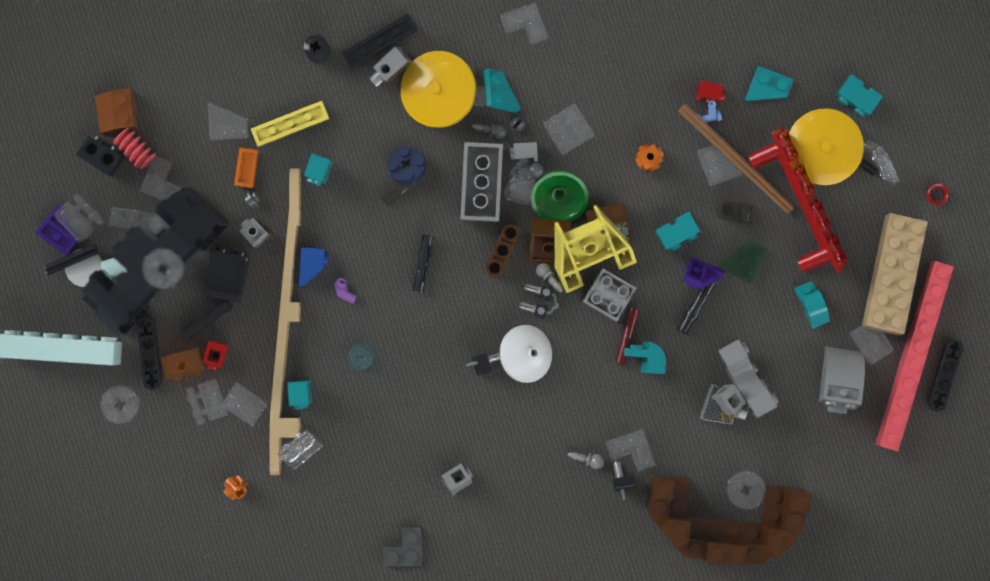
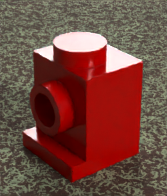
M700 81L695 102H699L701 99H704V103L707 104L710 101L723 102L726 92L723 91L724 85Z
M209 340L202 363L207 364V368L218 370V367L223 368L230 345ZM215 352L220 354L219 359L213 357Z

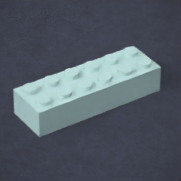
M5 330L4 334H0V358L121 365L122 342L117 341L116 337H101V340H98V336H82V339H78L79 335L63 334L62 337H59L60 334L43 333V336H40V332H24V335H21V331Z

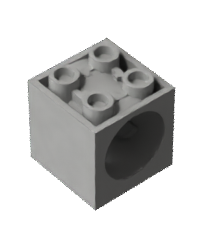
M601 269L582 303L612 321L617 322L635 292L636 287L607 270Z

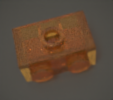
M201 348L161 357L166 380L172 379V383L184 380L183 376L190 374L191 378L202 375V371L206 370L205 363H202L203 355Z

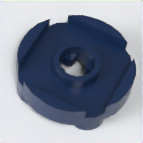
M399 147L398 150L391 154L387 162V169L391 178L402 185L419 181L426 171L423 154L413 147ZM410 162L411 167L403 169V164Z

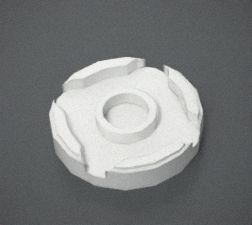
M97 254L65 268V273L73 284L85 287L89 281V276L95 270L99 271L101 269V261L103 260Z

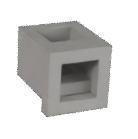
M537 142L514 143V148H510L511 160H518L519 164L530 163V160L538 163Z
M247 218L240 225L242 229L239 232L255 248H258L270 236L255 218L251 220ZM251 228L256 229V233L254 235H251L249 233V230Z
M734 384L724 385L712 396V399L716 400L726 415H737L747 403Z
M462 464L441 475L452 496L472 483L471 477H473L469 468H464ZM457 478H462V481L458 483L455 480Z

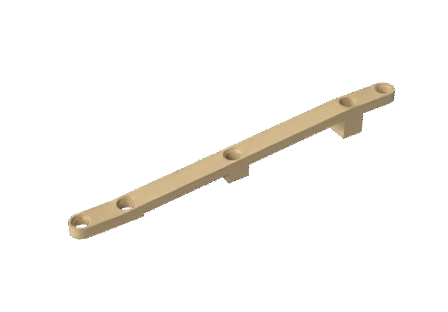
M290 168L289 215L270 409V475H281V437L301 436V417H282L290 322H301V303L292 302L298 226H301L300 168Z

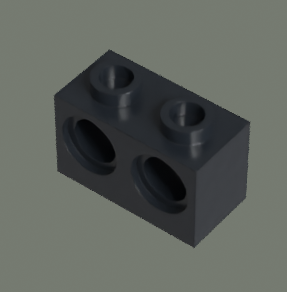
M96 135L94 138L88 136L76 155L113 177L125 158L120 155L122 151L112 145L110 148L105 146V141ZM92 145H96L97 152L91 155L89 148ZM108 155H112L114 158L113 163L107 165L105 162Z

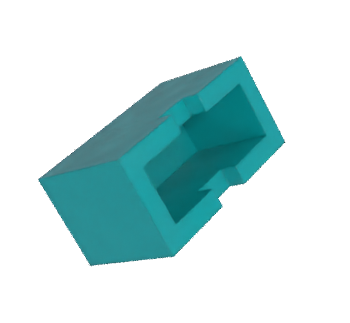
M851 74L835 96L838 97V101L845 106L850 105L854 108L853 111L860 117H867L872 113L883 96L871 87L869 90L865 89L862 86L864 82Z
M311 154L304 176L308 178L307 181L311 184L320 186L322 183L326 185L333 162L321 156Z
M690 212L674 220L675 224L672 226L670 223H667L654 231L665 251L670 249L672 252L680 248V243L684 240L690 242L698 237L697 233L700 230Z
M311 380L288 382L289 406H294V409L308 408V405L312 403Z

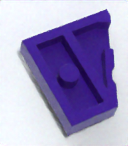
M59 204L35 232L36 235L65 256L69 255L79 242Z
M690 257L683 282L691 287L701 289L721 279L725 271Z

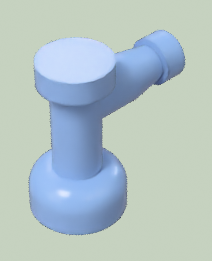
M715 101L708 102V115L701 116L697 114L706 123L715 120L722 121L719 109L716 110Z

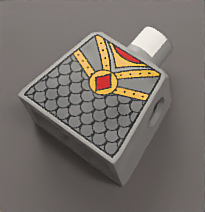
M394 47L374 66L377 72L370 77V80L375 86H378L383 81L391 82L406 70L413 61L402 48ZM389 65L390 71L387 73L386 68Z
M711 384L699 418L731 425L734 417L745 420L748 413L747 409L743 408L740 413L734 416L724 413L716 400L712 399V396L721 388Z

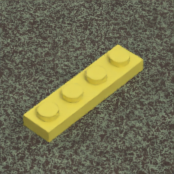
M323 101L251 128L257 146L260 147L329 120V116Z

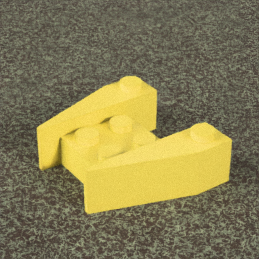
M596 205L593 207L598 219L563 233L558 222L555 223V269L566 293L584 286L579 274L580 270L612 257L619 270L637 263L632 247L624 234Z

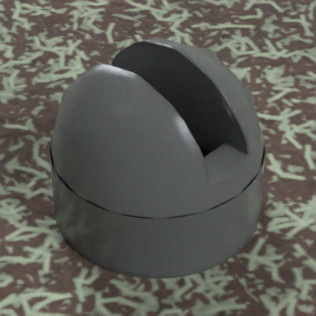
M514 117L510 121L511 130L514 132L523 131L525 128L524 119ZM518 120L522 121L518 125L517 129L514 128V125L517 123Z

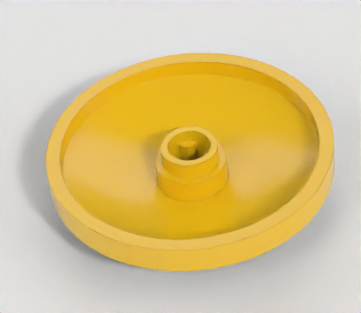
M432 51L416 58L406 69L400 88L402 103L408 114L417 122L432 128H445L461 121L471 110L477 90L476 80L469 65L457 55L446 51Z
M824 108L810 111L800 117L789 131L791 141L799 154V157H797L798 161L804 165L812 184L832 185L847 179L857 169L863 157L864 141L859 127L853 119L838 110Z

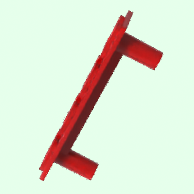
M781 126L771 132L775 143L749 154L750 163L756 169L779 159L820 246V249L798 258V264L802 272L832 261L836 272L839 273L847 265V256L840 245L837 235L833 234L830 229L831 222L823 209L820 199H816L814 195L815 188L807 175L804 165L798 161L797 157H799V154L791 141L789 132Z

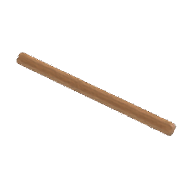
M684 104L680 107L679 113L785 213H790L794 209V205L688 105Z

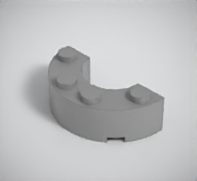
M738 339L718 350L721 361L726 364L725 369L731 381L747 402L746 406L748 409L751 407L755 418L778 407L777 403L779 402L775 394H770L765 381L758 378L756 374L758 370L753 362L750 363L747 355L749 350L744 342L740 343Z

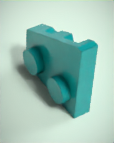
M758 66L744 101L787 98L794 79Z
M492 69L483 71L487 107L513 113L520 111V106L503 72Z

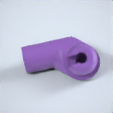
M338 278L334 285L337 296L354 304L357 295L348 292L347 282L344 278Z

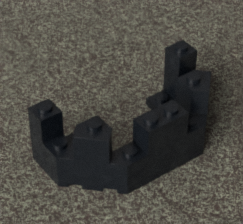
M183 187L179 192L176 191L166 200L162 199L157 204L155 213L169 225L167 229L163 228L156 235L157 240L141 226L137 225L136 227L132 226L125 235L127 237L122 242L118 241L112 247L113 252L110 255L127 270L126 272H121L116 279H113L105 270L101 269L99 271L95 270L89 276V281L83 289L85 296L82 299L96 311L95 315L117 336L126 335L137 323L138 319L144 316L151 308L148 305L149 301L197 251L204 252L230 225L190 187L186 189Z

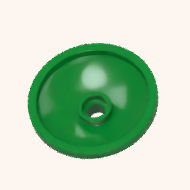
M556 170L544 174L535 182L531 191L532 207L542 219L574 221L583 214L588 205L589 196L586 184L579 176L569 171Z

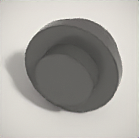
M249 190L244 197L245 201L253 209L262 205L261 196L256 191Z

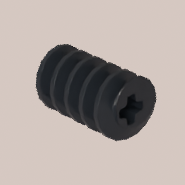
M313 35L306 39L304 52L312 62L320 64L331 56L330 46L324 37Z

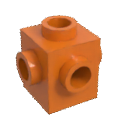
M647 143L638 148L639 152L636 153L637 158H635L639 169L642 168L644 171L649 169L652 172L660 168L659 164L663 161L662 157L664 155L659 146L656 147L655 144L649 146ZM651 153L654 157L653 160H648L647 154Z

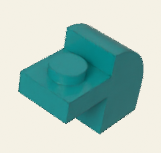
M812 281L794 288L803 306L805 317L812 329L830 322L825 301Z
M643 342L642 345H631V348H624V356L642 357L641 372L665 374L666 357L661 347L657 344Z

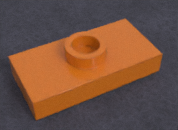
M239 147L234 186L254 189L259 150Z

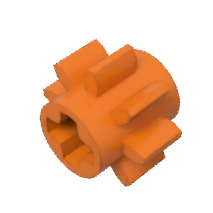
M239 475L236 477L231 476L225 481L224 486L226 489L223 492L232 500L240 499L246 494L245 486L248 483Z

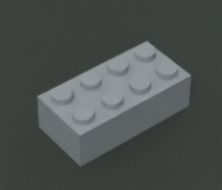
M464 142L461 221L499 222L503 144Z

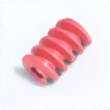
M127 128L114 139L113 143L116 146L119 145L120 151L125 150L124 156H130L129 161L135 162V168L141 167L140 169H143L151 163L156 153L149 155L151 148L144 149L146 142L139 144L138 142L141 137L133 138L135 131L128 132L129 128Z

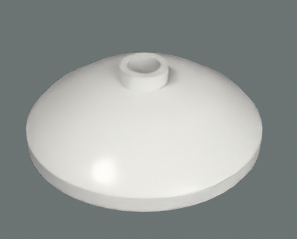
M531 325L514 327L504 336L500 346L502 366L506 373L516 381L529 383L541 379L547 373L552 361V348L547 336L540 329Z

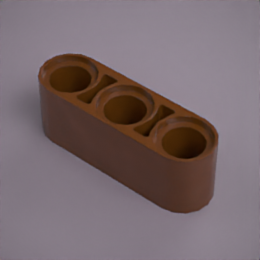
M509 224L503 228L490 256L486 270L492 277H498L502 274L517 242L519 229L515 225ZM508 228H513L516 231V236L512 239L507 238L505 235V231ZM499 246H506L508 254L500 256L497 253ZM492 263L500 265V271L496 274L491 273L489 270V266Z

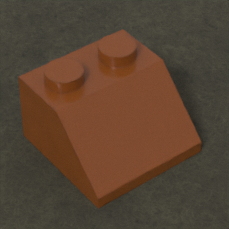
M130 88L112 90L95 96L100 134L124 131L127 128L129 130L139 129L133 90Z

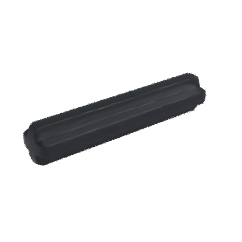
M92 244L46 264L44 270L47 275H51L99 254V249L96 244Z

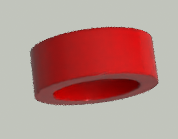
M934 184L926 191V198L933 205L945 203L949 196L948 189L942 184ZM935 187L942 189L944 197L940 202L932 200L930 196L931 190Z

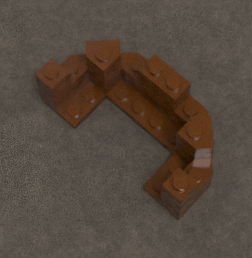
M650 474L647 513L684 558L704 559L707 563L746 566V564L763 565L772 556L777 559L797 542L795 537L804 530L806 512L810 513L811 492L803 488L765 485L761 523L686 516L689 478Z

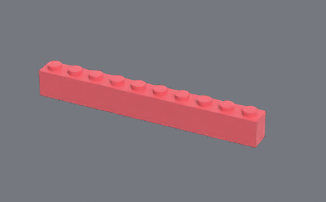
M937 261L929 263L875 445L894 451L899 450L954 268L953 266Z

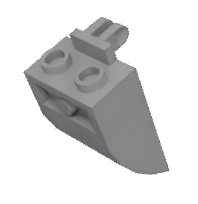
M825 346L819 402L825 403L824 405L828 406L827 411L829 413L847 414V409L855 410V408L862 405L865 377L863 352Z

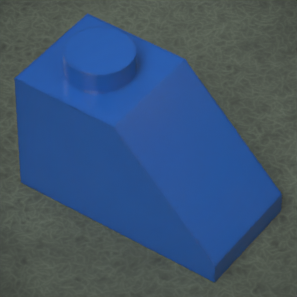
M301 247L299 286L305 287L325 269V265H328L329 253H326V249Z

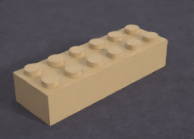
M893 213L885 216L862 322L863 328L898 336L905 333L928 221Z

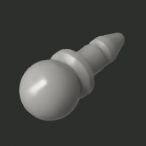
M545 263L539 264L536 268L537 276L543 278L544 282H549L556 291L562 293V287L553 277L555 273L551 272L550 266Z
M577 452L568 453V456L572 459L586 462V466L590 465L593 469H600L604 465V458L599 454L592 455L589 453L586 456Z

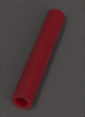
M631 307L629 309L616 359L618 364L625 365L627 356H624V348L630 347L639 313L638 309Z

